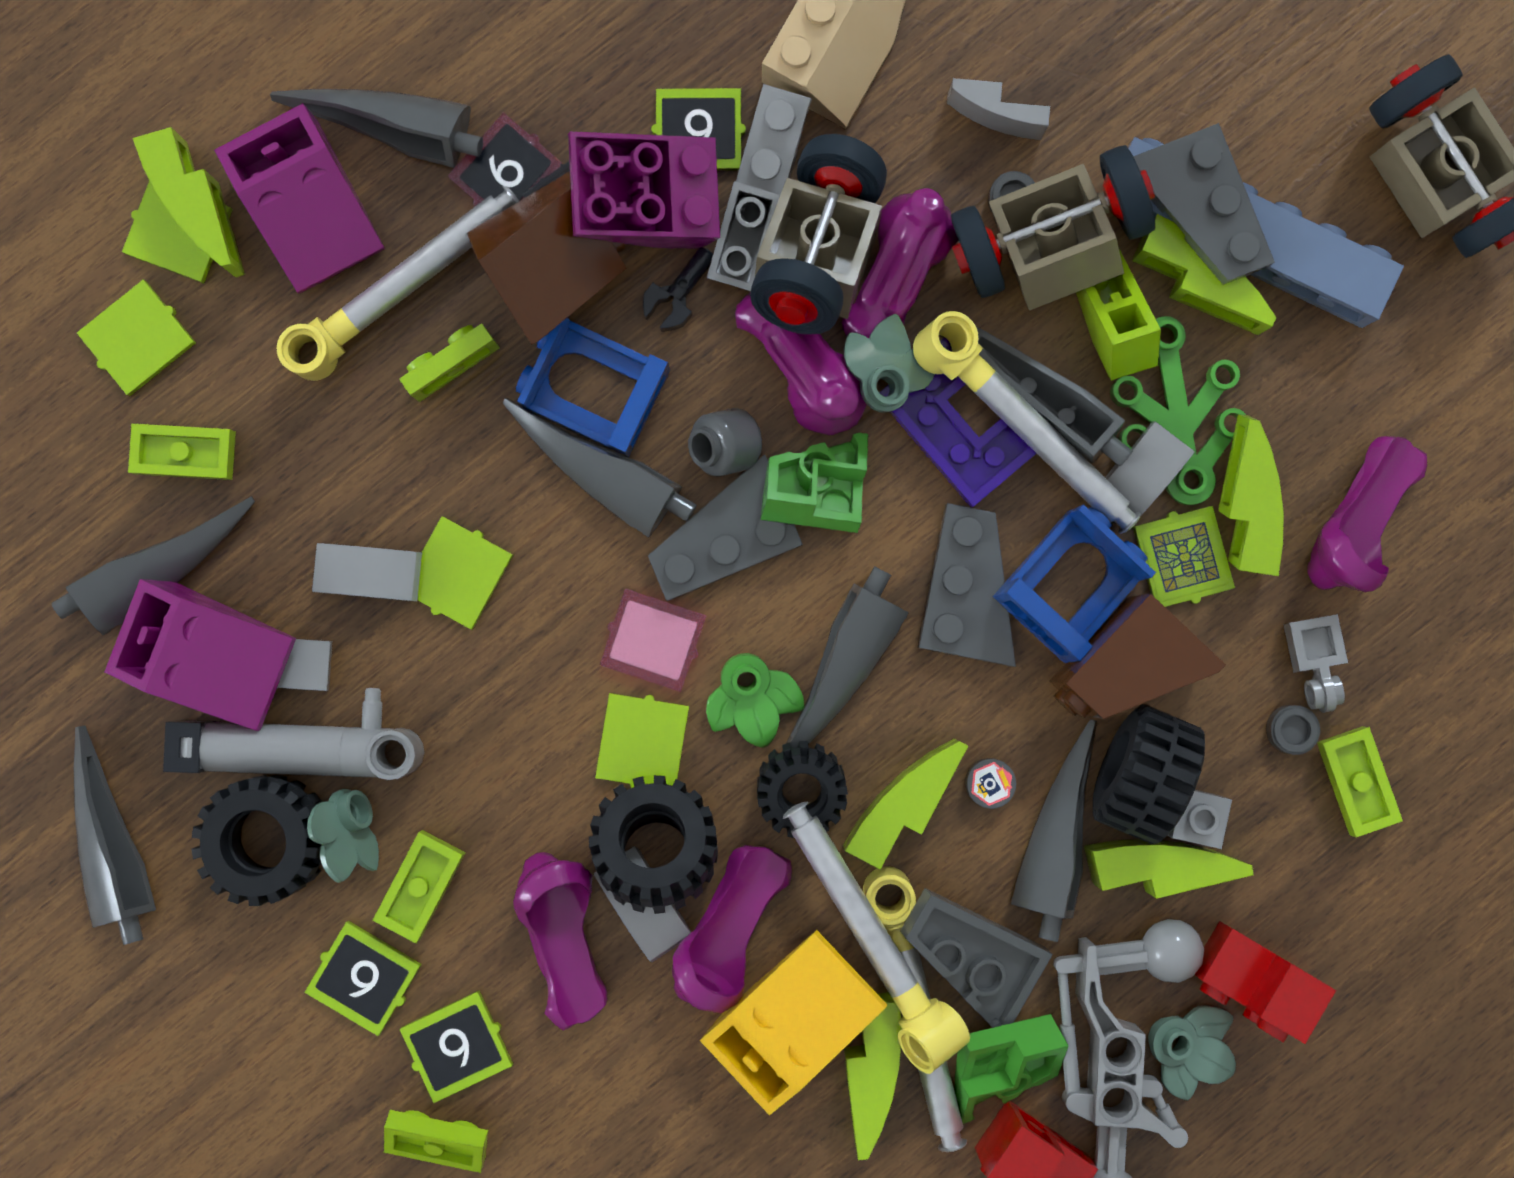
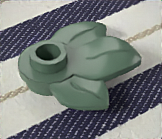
M893 314L877 324L869 338L858 333H849L844 346L846 366L853 376L860 381V392L863 400L875 411L891 412L900 408L907 400L910 392L926 388L934 378L935 374L927 372L917 363L905 327L897 314ZM879 379L886 381L889 385L890 391L887 397L882 396L877 390Z
M341 789L332 793L329 801L315 805L308 818V836L312 841L322 844L320 848L322 866L330 878L337 883L346 880L357 863L370 871H375L378 868V842L376 836L369 828L373 818V811L370 801L359 790Z
M1200 1005L1193 1008L1183 1018L1179 1016L1164 1017L1152 1025L1148 1035V1042L1152 1055L1161 1063V1082L1169 1093L1188 1101L1193 1096L1198 1081L1208 1084H1220L1234 1075L1236 1070L1235 1057L1230 1048L1221 1041L1234 1020L1229 1012L1215 1006ZM1179 1037L1178 1043L1172 1048L1173 1040Z

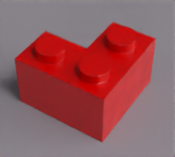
M1221 921L1218 922L1204 946L1203 963L1194 974L1203 981L1199 988L1200 991L1225 1006L1230 998L1246 1007L1242 1014L1244 1017L1283 1043L1288 1035L1306 1044L1337 991Z
M1012 1101L1003 1104L975 1146L982 1165L980 1170L987 1178H1093L1098 1171L1089 1154Z

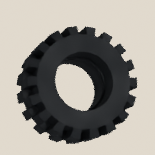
M1146 704L1139 705L1119 727L1102 762L1093 793L1094 819L1154 845L1161 842L1180 821L1197 786L1205 756L1204 730L1201 727Z
M266 775L235 782L228 785L227 789L217 791L210 797L213 803L203 806L197 815L203 820V823L194 826L191 838L200 839V846L194 847L191 850L193 859L202 858L204 867L197 870L202 880L211 876L215 882L210 889L217 895L227 891L230 893L228 901L240 904L248 900L249 906H261L267 902L272 904L306 887V884L314 880L321 872L319 866L322 864L320 859L322 844L312 841L307 831L309 815L315 805L321 801L315 792L311 794L305 793L304 789L307 785L298 780L288 782L287 776L281 775L270 777ZM255 810L263 811L273 816L284 830L286 849L282 860L275 867L259 865L246 854L241 841L242 826L248 815Z
M654 775L653 784H645L643 776L634 778L633 788L626 790L624 785L621 784L613 789L615 798L610 801L605 797L599 804L600 816L593 815L590 824L593 835L589 836V849L592 854V861L607 892L610 890L613 893L614 899L623 906L626 902H629L633 910L644 913L645 907H652L654 914L665 913V906L672 904L678 910L686 906L685 899L690 895L696 899L703 892V883L705 881L710 883L714 875L713 866L714 863H717L718 847L713 815L709 806L704 807L702 796L695 790L688 793L686 784L675 779L671 786L666 784L665 776ZM665 823L676 828L684 837V845L679 855L670 863L657 868L642 867L630 861L625 854V847L630 836L644 825Z

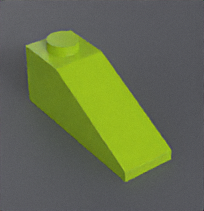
M1121 251L1120 256L1124 274L1076 292L1093 345L1111 381L1158 366L1161 329Z

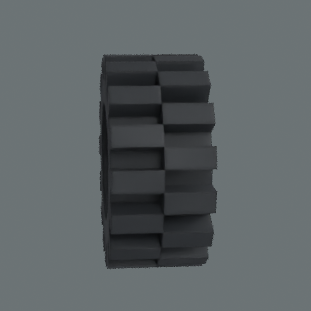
M799 741V748H792L791 742L783 744V752L779 754L774 749L768 755L769 762L762 763L759 769L760 776L757 777L758 806L762 809L764 820L766 822L771 820L772 829L780 833L782 828L787 829V837L794 838L791 833L794 826L788 817L783 819V815L795 804H792L784 797L782 789L785 782L793 775L809 774L819 781L821 792L814 802L805 807L811 817H818L824 829L828 832V823L832 821L836 825L841 819L840 810L845 811L847 806L846 795L848 792L842 765H838L837 757L832 752L827 755L824 746L817 743L814 749L809 748L808 741Z

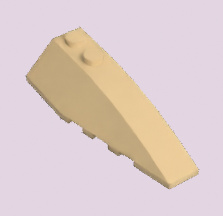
M798 0L762 62V83L811 98L810 110L846 129L894 45L906 0Z

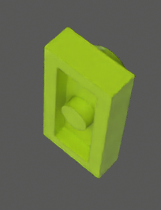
M482 323L475 328L472 325H467L459 329L448 338L449 346L434 356L431 352L425 353L407 366L408 373L399 380L410 396L421 402L500 349L495 339Z
M131 424L128 473L135 475L233 480L236 431L219 428Z
M1362 726L1317 742L1350 836L1357 838L1403 821L1370 727Z
M424 830L419 831L372 921L414 943H418L466 852Z
M390 1110L384 1126V1153L481 1173L486 1157L488 1130L478 1128L473 1123L467 1121H455L452 1123L433 1119L419 1111L399 1112Z

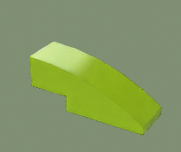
M172 127L134 137L133 141L143 169L158 198L178 226L202 251L234 277L245 275L219 182L205 169L195 171L187 142Z
M1159 214L1155 216V230L1142 236L1132 261L1176 279L1169 298L1256 335H1260L1273 327L1276 316L1260 292L1246 276L1223 285L1184 240L1185 234L1173 221Z
M1238 414L1218 509L1229 519H1236L1228 562L1240 571L1279 576L1283 549L1284 511L1278 471L1271 446L1260 420L1248 415Z
M952 739L928 752L902 771L877 795L860 816L843 844L844 850L881 870L903 826L922 835L968 745Z
M1141 839L1114 840L1084 846L1092 882L1102 891L1143 881L1145 892L1157 899L1254 875L1252 865L1208 848L1181 842L1162 840L1158 844L1153 845Z
M889 992L878 994L886 1002L887 1007L862 1031L863 1045L844 1048L858 1160L869 1159L883 1130L893 1101L899 1072L901 1046L898 1041V1032L902 1028L898 1022L901 1018V1012Z

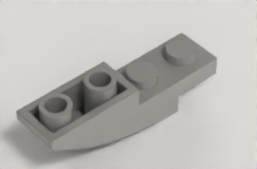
M763 84L707 278L751 291L755 278L757 255L786 178L791 177L811 98Z

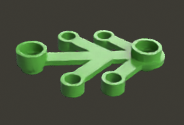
M1162 316L1156 319L1159 327L1169 328L1174 334L1172 343L1166 344L1160 340L1158 361L1167 409L1145 394L1141 382L1133 376H1123L1115 381L1110 388V397L1117 406L1129 407L1150 423L1156 421L1195 451L1166 489L1176 502L1183 505H1196L1207 500L1213 493L1216 478L1212 467L1234 436V433L1229 432L1224 426L1225 417L1231 415L1237 419L1238 414H1246L1237 408H1230L1221 412L1215 419L1214 426L1216 430L1197 454L1193 434L1223 391L1234 387L1238 383L1240 370L1230 360H1220L1210 366L1206 373V382L1188 406L1179 356V349L1183 346L1186 338L1185 329L1177 319ZM1223 367L1229 371L1230 381L1228 384H1222L1216 379L1215 373L1217 368ZM1127 383L1133 387L1134 397L1132 400H1125L1120 397L1118 392L1120 384ZM1140 424L1130 425L1122 430L1118 439L1131 449L1132 447L1127 443L1128 433L1135 431L1142 435L1147 428ZM1192 471L1197 474L1199 484L1196 489H1190L1185 485L1184 476L1186 472Z

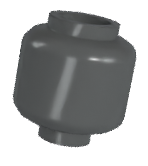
M731 408L700 416L694 422L688 439V448L693 461L706 474L718 477L750 469L758 461L761 454L762 436L758 424L747 411Z

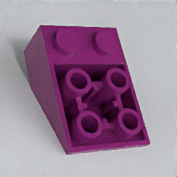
M303 103L214 149L237 195L298 294L385 250L320 123Z
M573 131L568 133L573 236L652 248L699 249L720 238L716 138Z
M140 579L104 673L151 695L260 731L296 638L179 583Z

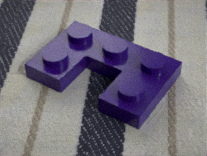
M943 338L940 343L945 349L952 352L950 342ZM935 374L933 380L926 388L910 392L905 403L890 413L970 508H972L1031 459L1036 452L1002 419L978 437L948 401L966 384L958 376L950 380L945 374ZM889 385L879 392L882 396H888L890 391Z

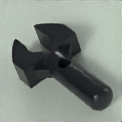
M700 247L671 285L659 287L652 282L645 291L643 310L646 320L651 317L660 303L669 302L673 299V311L661 324V332L684 327L691 318L692 311L686 307V297L710 267L713 253L709 249Z

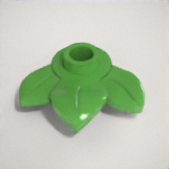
M741 653L731 657L723 666L721 685L708 697L706 714L713 731H722L735 724L739 733L747 742L764 748L772 742L777 733L780 722L779 714L802 711L804 709V698L796 681L788 673L769 670L766 663L760 657L750 653ZM750 672L755 675V679L751 685L741 686L737 683L740 674Z

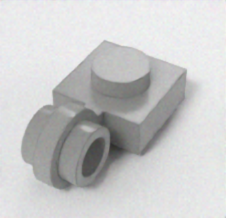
M1338 614L1284 624L1293 673L1313 669L1314 675L1312 680H1307L1304 684V693L1308 706L1312 710L1319 709L1322 713L1334 711L1337 705L1344 703L1345 693L1340 678L1337 675L1331 676L1329 666L1348 663Z

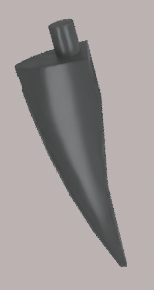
M302 89L272 91L270 94L271 100L291 108H295L303 103L314 116L340 124L383 142L409 157L455 168L460 153L479 157L483 149V137L467 134L471 113L469 105L425 96L359 89Z
M976 326L979 338L978 343L983 347L979 355L1087 461L1094 463L1104 453L1117 465H1123L1133 452L1116 438L1125 422L1124 419L1087 390Z
M509 398L504 399L503 404L555 465L592 498L622 521L642 532L646 537L649 538L668 511L686 522L694 513L697 505L679 494L682 486L648 465L575 437Z
M252 496L185 534L106 563L66 586L65 588L68 593L52 602L54 611L61 619H64L74 612L81 610L89 622L102 635L109 633L115 626L123 624L140 579L176 583L181 581L232 531L255 503Z
M875 566L863 588L855 583L853 584L831 625L826 648L809 697L786 742H791L792 748H799V741L811 743L844 708L882 658L909 612L880 597L892 575Z
M1089 720L1065 759L1048 792L1027 845L1011 902L1012 905L1043 913L1038 937L1055 942L1059 940L1063 919L1074 917L1083 874L1084 801L1097 721Z
M78 726L75 728L73 768L74 811L77 848L84 893L92 927L95 928L117 921L123 945L144 939L138 915L155 911L156 907L145 864L129 835L112 796L86 726Z

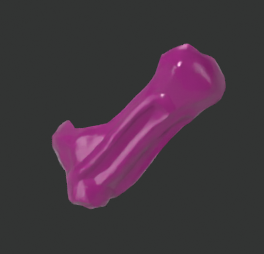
M929 188L918 189L914 193L901 194L894 197L882 208L877 229L879 252L852 306L848 319L843 318L841 322L846 336L849 333H858L869 338L875 326L893 314H897L904 325L907 312L915 303L929 269L944 260L952 246L956 245L958 238L951 221L952 213L945 206L944 200L938 192Z
M748 293L736 306L737 328L747 331L759 339L767 353L786 376L788 399L793 407L797 422L806 430L827 436L843 432L857 425L867 404L860 392V381L848 370L844 355L835 352L820 334L795 333L772 324L756 311L752 305L750 293Z
M1381 436L1370 444L1364 463L1347 495L1329 520L1323 525L1312 549L1307 573L1315 587L1321 590H1330L1345 586L1366 593L1378 589L1386 580L1389 568L1383 565L1382 533L1404 493L1425 477L1428 466L1427 454L1414 447L1406 438Z
M745 845L733 850L727 862L725 875L719 883L707 911L694 931L680 942L673 955L672 976L675 981L674 990L678 998L690 1003L699 1010L712 1013H723L742 999L745 988L746 947L766 906L779 892L790 885L792 878L791 860L766 847Z
M539 852L530 856L524 862L523 871L514 895L513 905L519 921L528 928L538 966L547 981L548 1000L544 1014L554 1025L564 1031L575 1024H583L590 1021L604 1008L608 1000L606 986L596 971L583 931L584 917L591 899L592 874L582 863L558 860L552 854Z

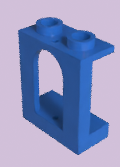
M567 317L537 342V348L541 349V352L534 367L527 365L518 380L516 392L520 393L517 402L533 413L630 457L670 372L669 364L651 354L649 357H646L570 321ZM569 354L582 355L637 381L617 424L572 404L554 393L550 386L549 375L551 367L556 360Z
M1085 505L1067 511L993 595L994 599L1063 663L1081 661L1093 647L1088 640L1139 581L1152 578L1156 573L1146 563L1147 556L1138 546L1129 541L1123 542L1110 530L1111 522L1104 514L1095 508H1087ZM1079 543L1091 544L1104 556L1106 563L1105 577L1096 590L1067 622L1033 589L1070 547Z

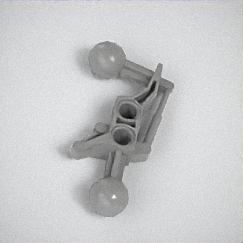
M1166 919L1155 923L1148 929L1142 940L1095 946L1086 937L1078 938V954L1059 956L1053 961V966L1058 974L1062 1019L1060 1031L1068 1044L1063 1060L1065 1090L1062 1093V1101L1070 1112L1093 1122L1097 1126L1095 1165L1098 1171L1093 1178H1132L1125 1172L1127 1128H1139L1159 1133L1175 1148H1182L1188 1142L1187 1132L1177 1122L1170 1105L1165 1103L1161 1095L1163 1091L1162 1084L1152 1075H1143L1146 1034L1135 1023L1115 1018L1103 1002L1100 975L1146 969L1153 977L1163 982L1179 983L1193 977L1203 963L1204 946L1197 931L1191 925L1181 920ZM1068 973H1076L1075 993L1090 1026L1087 1088L1080 1087L1075 1025L1072 1024ZM1118 1037L1127 1038V1047L1122 1055L1114 1058L1106 1056V1048L1111 1040ZM1113 1088L1124 1089L1125 1094L1120 1104L1115 1107L1103 1106L1104 1096L1109 1090ZM1142 1097H1151L1157 1107L1155 1109L1156 1113L1142 1102Z

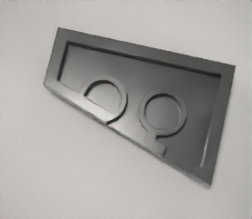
M1219 123L1133 156L1139 170L1145 169L1149 176L1155 194V199L1151 201L1162 213L1166 212L1185 234L1184 240L1223 285L1270 267L1275 263Z
M763 455L750 469L741 474L648 555L667 602L803 545L794 524L760 520L768 464L766 455Z
M950 503L945 505L917 648L1016 667L1009 612L993 598V595L1005 583L995 512Z
M924 888L900 930L916 950L961 994L992 1028L1014 1023L1053 955L1045 946Z

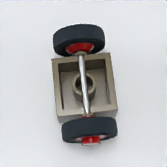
M1448 54L1434 60L1421 69L1418 64L1408 68L1390 81L1393 88L1372 103L1369 110L1382 129L1392 126L1403 118H1414L1420 113L1423 114L1418 117L1420 122L1388 141L1369 158L1421 238L1437 230L1473 206L1476 210L1484 207V209L1474 215L1470 225L1452 237L1460 253L1467 258L1492 244L1499 250L1514 241V197H1502L1495 202L1492 201L1497 198L1494 193L1514 181V147L1475 87L1440 109L1437 105L1432 107L1441 99L1443 92L1457 83L1463 76L1454 58Z
M840 134L817 136L807 143L801 153L797 165L798 181L786 178L757 255L755 278L750 293V299L756 311L766 320L782 329L800 334H820L830 330L835 325L839 316L848 319L876 239L882 206L875 203L883 192L887 177V168L882 157L866 143Z
M1126 145L1115 147L1100 155V167L1104 179L1103 192L1096 193L1085 165L1081 164L989 201L998 230L996 234L997 239H995L993 231L984 226L975 205L956 211L951 215V221L959 241L958 244L952 246L955 258L962 274L971 273L981 298L992 296L1005 289V282L1000 270L1002 256L999 249H1002L1003 254L1008 256L1029 311L1124 274L1117 238L1106 215L1109 213V209L1112 215L1118 218L1124 233L1130 240L1147 235L1156 228L1154 212L1150 201L1155 199L1151 181L1145 169L1139 170L1131 151Z

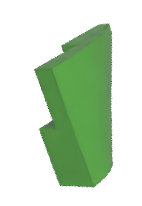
M853 434L850 442L832 447H827L826 443L823 442L810 446L802 453L786 452L770 457L765 476L760 520L858 533L862 523L863 479L867 472L868 434Z
M1051 1014L969 1033V1043L958 1051L955 1070V1095L962 1123L974 1120L973 1110L975 1105L995 1095L1005 1104L1018 1097L1028 1088L1039 1086L1058 1076L1068 1044Z

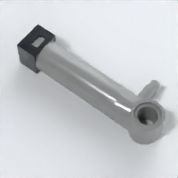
M367 688L365 690V701L362 704V727L263 724L261 730L256 731L235 723L210 720L165 722L163 772L201 773L209 771L372 777L393 780L407 776L418 769L423 761L424 746L419 736L409 729L381 728V690L379 688ZM391 740L398 741L405 749V761L400 767L391 765L385 758V748Z

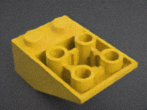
M816 930L748 989L735 1006L724 1011L700 1041L770 1116L805 1087L887 1007V1004L820 932Z

